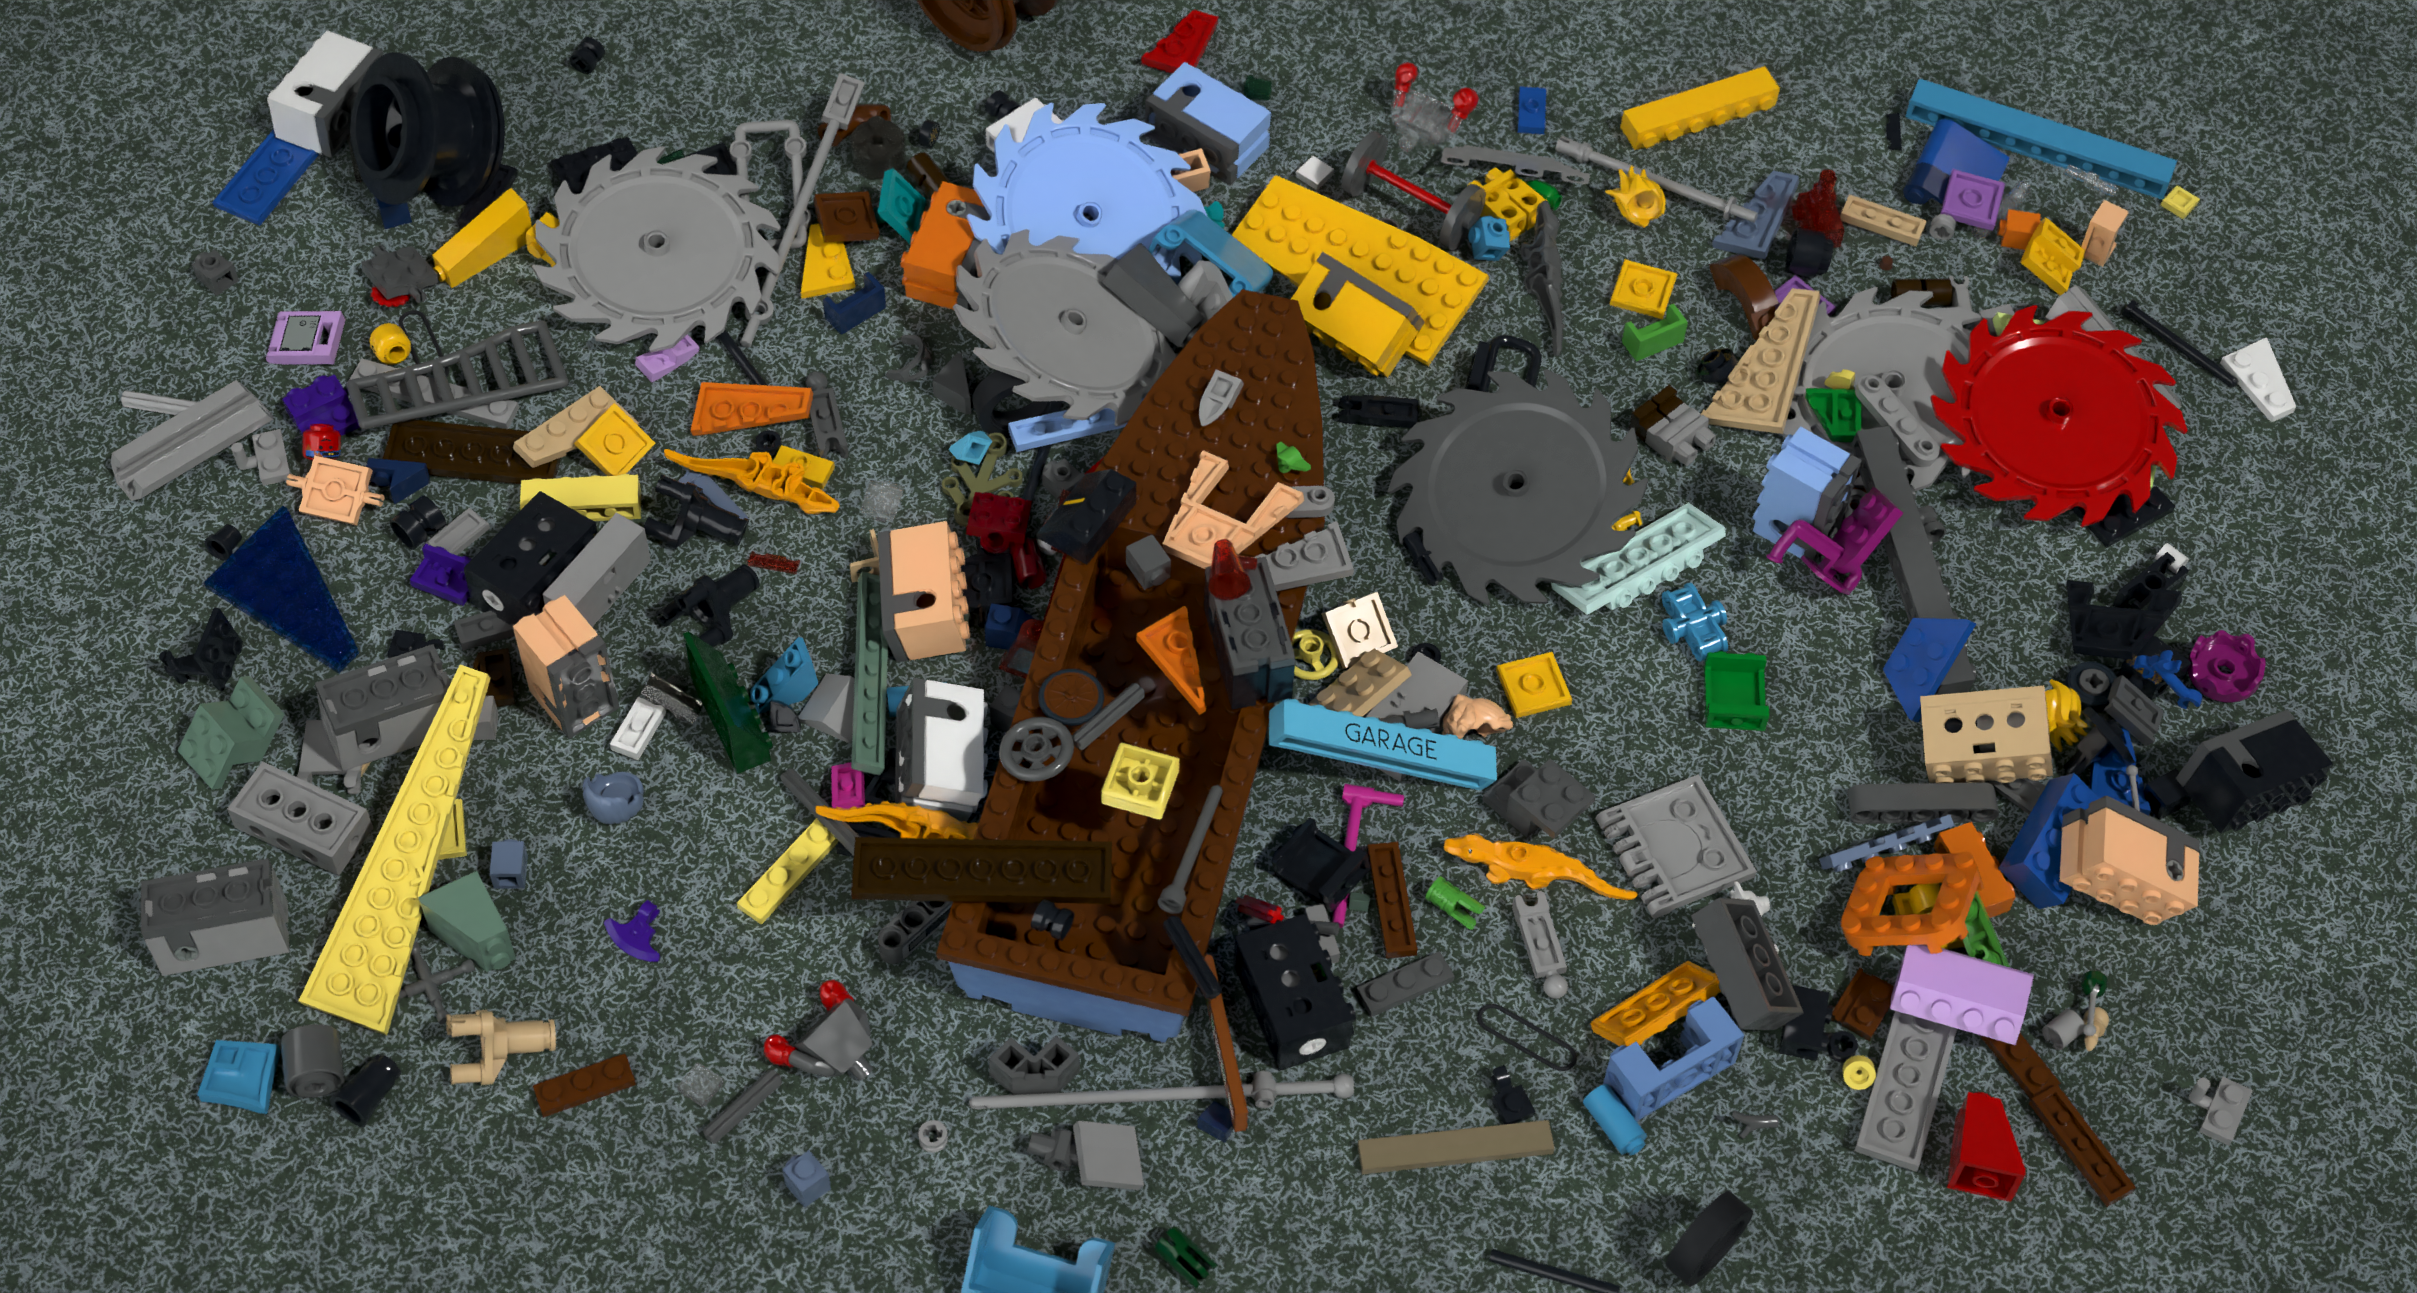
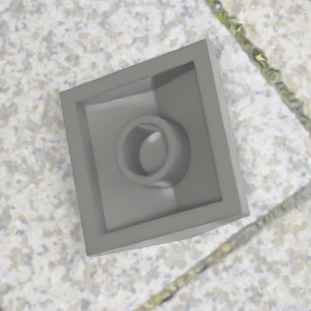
M826 673L799 714L800 722L850 744L853 735L854 678L852 676Z

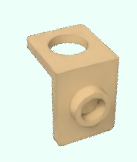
M874 529L869 531L871 547L875 557L850 563L852 582L858 581L860 573H857L858 570L867 566L873 567L867 573L880 576L878 541Z

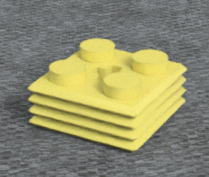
M1120 743L1101 791L1102 804L1161 819L1179 773V758Z

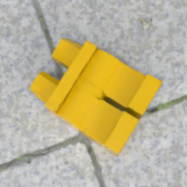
M1495 167L1486 174V185L1483 186L1478 180H1474L1467 186L1476 184L1485 190L1486 199L1480 216L1505 219L1511 241L1523 234L1525 228L1529 230L1535 226L1538 204L1547 200L1523 180L1515 177L1516 174L1511 169L1503 173Z

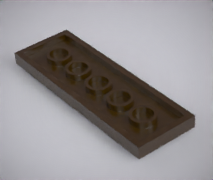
M407 420L393 423L383 455V459L426 463L429 475L513 484H521V480H532L534 478L556 479L561 458L532 468L513 449L514 442L531 431L422 420Z

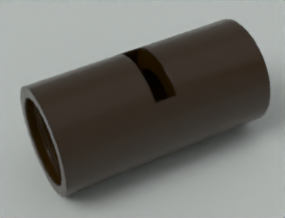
M926 152L914 155L907 163L906 170L930 200L933 192L939 190L942 181L951 183Z
M1949 278L1893 279L1891 299L1908 291L1933 292V297L1921 306H1949L1951 303L1952 285Z

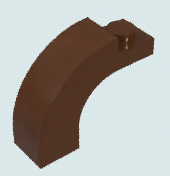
M1731 255L1708 264L1717 290H1729L1738 298L1746 314L1753 338L1758 340L1761 330L1764 326L1767 327L1775 316L1774 312L1776 309L1774 305L1779 304L1769 280L1759 266L1744 255Z

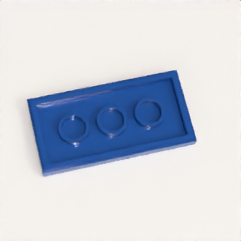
M273 129L212 202L213 206L260 226L317 158L319 153L276 138Z

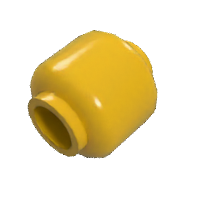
M392 323L382 324L371 333L369 339L370 347L382 363L386 365L399 364L409 356L411 342L398 325Z

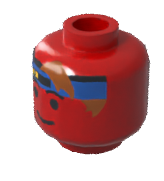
M310 424V429L303 432L302 453L304 458L313 460L314 456L336 460L340 457L341 435L338 430L334 429V425Z

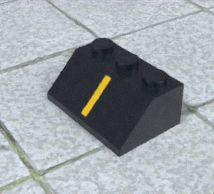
M1112 469L1086 473L1037 533V538L1087 565L1135 506L1137 482Z

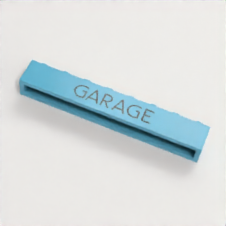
M1295 699L1282 700L1278 705L1269 710V745L1475 790H1483L1497 781L1496 747L1485 745L1479 740L1467 741L1458 739L1456 735L1452 734L1440 735L1432 733L1429 729L1409 728L1403 723H1386L1376 717L1364 718L1355 716L1349 711L1337 712L1328 710L1322 705L1310 706L1301 704Z

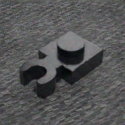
M395 630L387 655L388 658H392L434 644L435 649L444 650L445 645L440 639H432L426 642L425 634Z

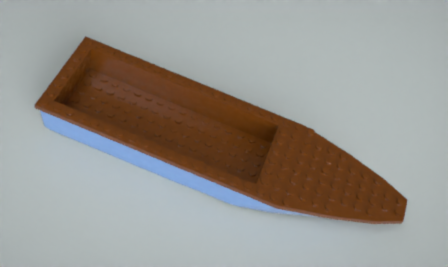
M1242 289L1200 327L1155 382L1094 471L1112 469L1137 482L1136 504L1087 565L1067 554L1011 727L1028 718L1047 717L1042 711L1038 700L1040 687L1050 675L1064 669L1086 671L1100 682L1104 691L1102 709L1133 683H1137L1144 689L1145 696L1084 750H1078L1074 746L1069 764L1052 778L1035 782L1020 780L1009 774L1003 767L1001 760H999L974 839L1112 842L1111 904L1055 903V906L1059 909L1067 908L1075 912L1068 934L1062 941L1051 937L1047 931L1039 932L1031 928V921L1039 903L953 901L936 954L937 959L948 961L957 987L965 990L970 998L981 1000L984 995L1011 1003L1012 1011L1118 1036L1122 1035L1123 1029L1148 1033L1152 1040L1164 1043L1168 1037H1177L1180 1033L1184 1016H1189L1197 983L1165 932L1163 922L1170 916L1179 917L1205 959L1268 733L1269 710L1275 707L1276 702L1268 703L1267 698L1258 699L1255 706L1231 710L1204 612L1205 569L1166 552L1171 559L1170 578L1161 585L1151 586L1144 590L1126 565V546L1153 534L1163 548L1164 539L1175 514L1177 515L1179 512L1181 499L1184 492L1187 493L1191 483L1190 478L1194 468L1198 467L1202 451L1227 460L1229 469L1201 505L1245 524L1278 482L1289 487L1324 486L1323 428L1314 352L1298 300ZM1215 370L1241 379L1244 385L1232 408H1227L1218 419L1206 426H1202L1199 418L1200 402ZM1283 442L1287 447L1294 446L1300 452L1302 459L1311 465V469L1308 471L1291 470L1288 473H1281L1278 466L1276 444ZM1325 516L1284 517L1228 563L1249 560L1262 553L1268 555L1277 551V547L1287 542L1293 544L1302 540L1304 535L1312 531L1318 533L1324 530ZM1309 585L1276 591L1291 644L1293 643ZM1183 606L1188 610V620L1193 635V646L1196 651L1199 676L1205 696L1206 711L1200 715L1136 641L1137 633ZM1084 724L1065 726L1072 735ZM1043 729L1031 730L1029 735L1034 733L1043 735ZM1058 736L1050 739L1053 748L1061 745ZM1015 742L1012 751L1020 752L1023 743ZM1120 743L1179 758V773L1161 819L1102 804L1101 791ZM1050 756V758L1042 764L1046 767L1053 763L1056 759L1053 756ZM1023 759L1019 765L1029 769L1032 763ZM1219 785L1223 793L1184 887L1186 896L1184 907L1177 914L1166 912L1158 905L1161 892L1168 885H1171L1211 787Z

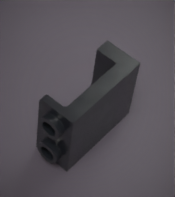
M1310 817L1304 824L1296 827L1292 837L1284 846H1280L1275 851L1271 860L1275 875L1316 903L1324 904L1325 909L1331 913L1371 869L1366 852L1358 847L1352 852L1320 831L1315 820Z

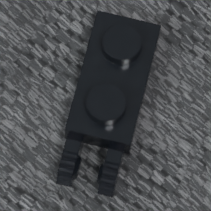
M1364 394L1362 396L1345 395L1339 399V406L1344 410L1339 411L1338 421L1347 424H1357L1360 422V424L1412 428L1417 423L1419 400Z

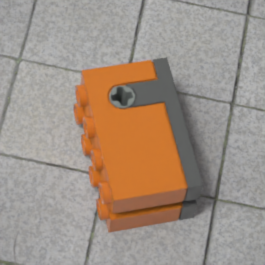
M942 181L939 190L933 192L930 208L928 211L923 212L920 222L921 226L912 235L911 247L908 252L905 251L901 258L900 265L904 268L902 285H905L906 297L953 309L954 304H958L968 310L971 309V305L957 286V266L961 265L973 277L978 278L974 252L981 244V241L974 237L966 216L972 214L982 220H990L987 210L974 189Z

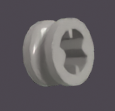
M1946 214L1934 216L1931 222L1930 235L1941 240L1951 239L1955 232V219Z
M930 1120L921 1125L918 1136L923 1150L935 1153L941 1151L947 1145L948 1134L943 1123ZM930 1131H936L937 1136L942 1137H937L936 1142H930L927 1136H930Z

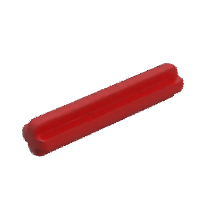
M1248 895L1236 899L1235 903L1239 905L1237 910L1240 913L1271 924H1275L1277 920L1282 922L1284 918L1281 915L1282 908L1280 906Z

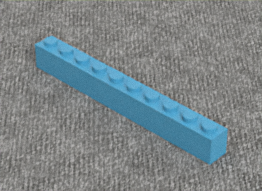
M1920 78L1910 99L1905 116L1906 118L1931 126H1935L1936 122L1941 119H1949L1990 145L2162 200L2177 160Z

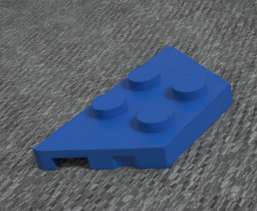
M1913 618L1883 668L1910 720L1919 722L1922 717L1920 696L1935 695L1976 626V623L1968 619Z

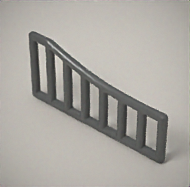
M539 320L509 327L471 346L430 361L348 380L346 387L360 428L370 429L563 388L569 384V380L547 323ZM538 332L555 378L538 380L522 335ZM511 339L527 384L510 386L496 346ZM486 352L499 387L498 390L482 392L470 359L471 357ZM460 363L471 395L454 399L444 368ZM433 372L443 401L426 405L416 376ZM405 379L414 407L397 411L388 383ZM377 386L386 413L369 417L360 389Z

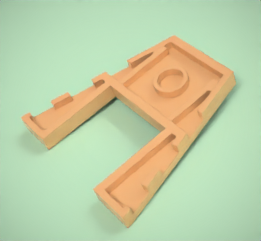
M1202 451L1198 467L1194 468L1190 478L1191 483L1187 493L1184 492L1181 499L1179 512L1177 515L1175 514L1164 539V551L1203 569L1209 566L1226 564L1303 503L1304 494L1278 482L1245 524L1201 505L1229 469L1227 460Z

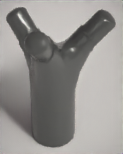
M1737 1111L1732 1113L1734 1119L1746 1124V1127L1739 1134L1742 1139L1755 1129L1778 1127L1777 1115H1747Z

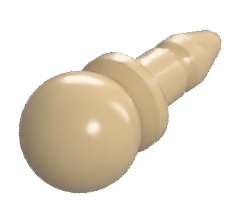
M2095 1007L2093 1025L2096 1027V1033L2093 1036H2085L2084 1043L2087 1051L2094 1049L2098 1038L2104 1035L2109 1023L2107 1012L2100 1007ZM2088 1010L2085 1012L2083 1016V1022L2085 1025L2087 1024Z

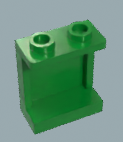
M1723 651L1707 653L1703 667L1705 728L1765 731L1769 719V706H1766L1764 670L1767 663L1765 655H1756L1754 653L1731 654Z

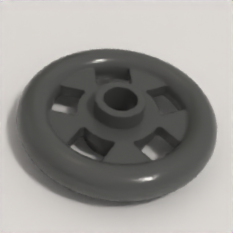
M1048 717L1028 718L1015 724L1004 735L999 750L1000 760L1006 771L1020 780L1031 782L1043 781L1059 774L1069 764L1074 751V741L1070 731L1061 722ZM1043 729V735L1039 733L1029 735V731ZM1058 736L1061 745L1053 748L1050 739ZM1015 742L1023 743L1020 752L1012 751ZM1050 756H1053L1056 760L1045 767L1042 763L1048 760ZM1023 759L1032 763L1029 769L1019 765Z

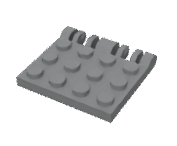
M1699 774L1606 809L1595 818L1600 828L1605 830L1604 835L1608 840L1629 831L1631 836L1618 841L1613 846L1615 854H1621L1619 861L1630 878L1636 876L1632 881L1634 887L1637 889L1649 885L1655 880L1658 881L1659 886L1647 890L1641 896L1644 904H1648L1647 909L1653 919L1666 915L1676 908L1734 886L1736 881L1740 884L1756 876L1757 871Z

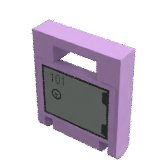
M284 311L278 313V321L275 323L268 348L269 352L266 355L268 363L334 364L345 324V318L341 311ZM323 327L330 334L327 344H319Z

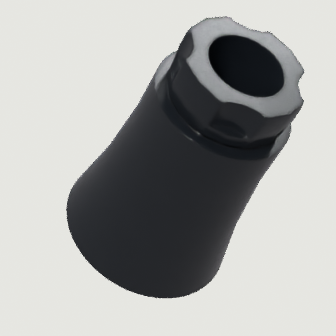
M377 1054L344 1087L330 1097V1103L341 1117L358 1127H365L375 1109L395 1085V1080L402 1074L401 1070L392 1059L386 1055Z

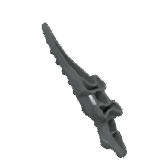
M1544 200L1537 207L1534 242L1530 244L1523 242L1520 254L1522 259L1528 262L1529 273L1524 279V285L1528 293L1537 296L1551 327L1553 354L1559 356L1562 351L1563 329L1565 327L1563 323L1565 315L1561 312L1563 304L1560 302L1562 292L1560 291L1562 259L1556 246L1560 220L1551 211L1549 202Z

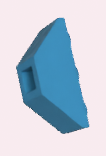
M798 637L749 690L751 700L754 702L758 714L771 710V700H778L787 705L803 701L819 684L803 638Z

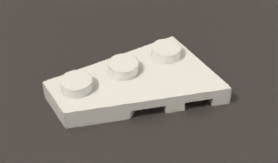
M2267 337L2222 357L2220 364L2226 371L2237 378V384L2271 423L2294 412L2296 404Z

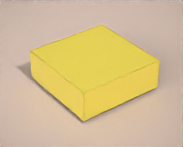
M2176 185L2162 200L2160 206L2184 219L2194 209L2200 199Z

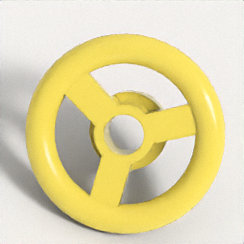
M1312 629L1296 632L1292 646L1299 640L1300 646L1299 649H1293L1295 659H1303L1306 663H1310L1314 671H1304L1295 666L1294 676L1304 680H1319L1333 673L1339 664V658L1331 637L1324 632ZM1326 644L1331 651V660L1324 668L1320 661V655L1323 652V646Z

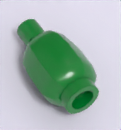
M1523 180L1549 202L1550 209H1558L1562 202V196L1558 194L1559 192L1555 187L1540 180H1530L1528 182Z

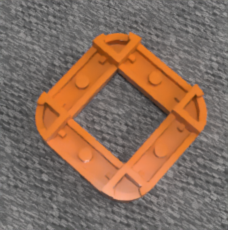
M1970 852L1902 855L1886 858L1874 856L1866 861V867L1860 872L1841 918V928L1846 941L1850 946L1858 949L1859 955L1871 956L1874 946L1927 944L1930 954L1942 952V945L1953 941L1957 937L1964 940L1967 936L1968 930L1965 920L1975 892L1983 891L1984 885L1977 864ZM1942 883L1931 914L1879 916L1886 895H1894L1897 885Z

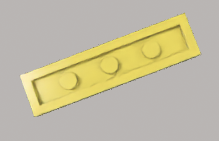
M816 818L737 902L738 909L762 925L835 847L838 839Z

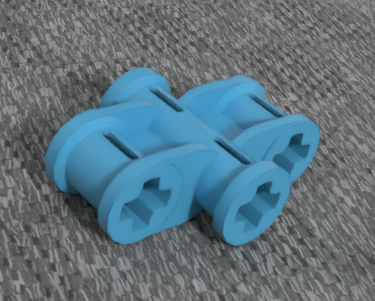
M1691 582L1684 584L1681 589L1673 592L1668 590L1662 593L1663 606L1671 616V618L1664 619L1662 623L1664 633L1670 643H1677L1679 638L1684 637L1693 655L1699 662L1704 661L1709 652L1728 651L1727 638L1719 627L1727 623V615L1720 601L1714 600L1709 606H1705L1696 587Z

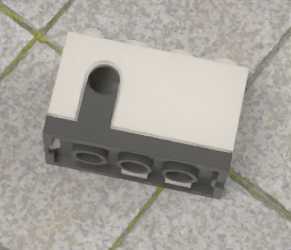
M326 31L320 39L315 41L313 47L306 55L300 58L298 64L291 72L285 75L277 88L270 92L267 98L276 138L309 150L312 149L319 154L333 158L351 136L352 109L362 79L374 61L383 56V51Z
M913 678L896 709V804L905 803L907 806L920 805L926 809L945 811L961 822H967L970 815L977 811L978 802L981 798H985L988 788V782L984 780V771L988 762V756L984 754V745L988 736V729L984 727V719L988 710V703L984 702V689L926 680L925 682V679Z

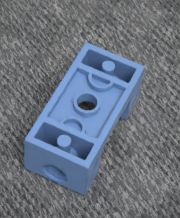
M1714 996L1704 1002L1703 1000H1698L1688 1008L1686 1021L1683 1024L1685 1030L1682 1031L1680 1041L1688 1051L1684 1057L1676 1062L1673 1059L1669 1060L1658 1070L1637 1042L1628 1047L1622 1045L1610 1054L1603 1084H1609L1636 1121L1735 1064L1745 1035Z

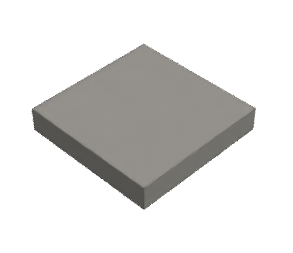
M1077 1121L1073 1125L1081 1185L1139 1190L1144 1186L1135 1126Z

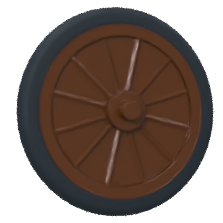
M1064 669L1053 673L1042 683L1038 700L1042 711L1048 718L1055 719L1063 725L1074 726L1088 722L1102 709L1104 691L1100 682L1090 673L1079 669Z

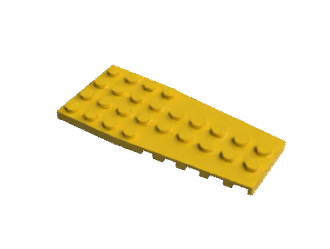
M1277 175L1272 178L1232 234L1235 239L1270 265L1274 272L1281 273L1297 287L1300 286L1314 263H1317L1316 260L1323 251L1412 306L1425 323L1420 331H1417L1418 334L1405 354L1426 366L1431 364L1489 281L1488 274L1423 239Z

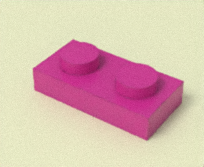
M852 762L831 766L833 808L865 806L864 772L851 769Z

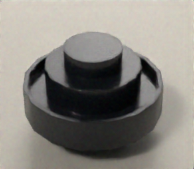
M1729 348L1715 349L1708 352L1702 358L1696 371L1703 382L1723 383L1728 380L1729 374L1736 366L1737 358Z

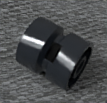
M424 495L409 505L410 511L402 510L389 521L398 539L411 550H415L427 540V534L434 535L446 526L445 517L440 509Z

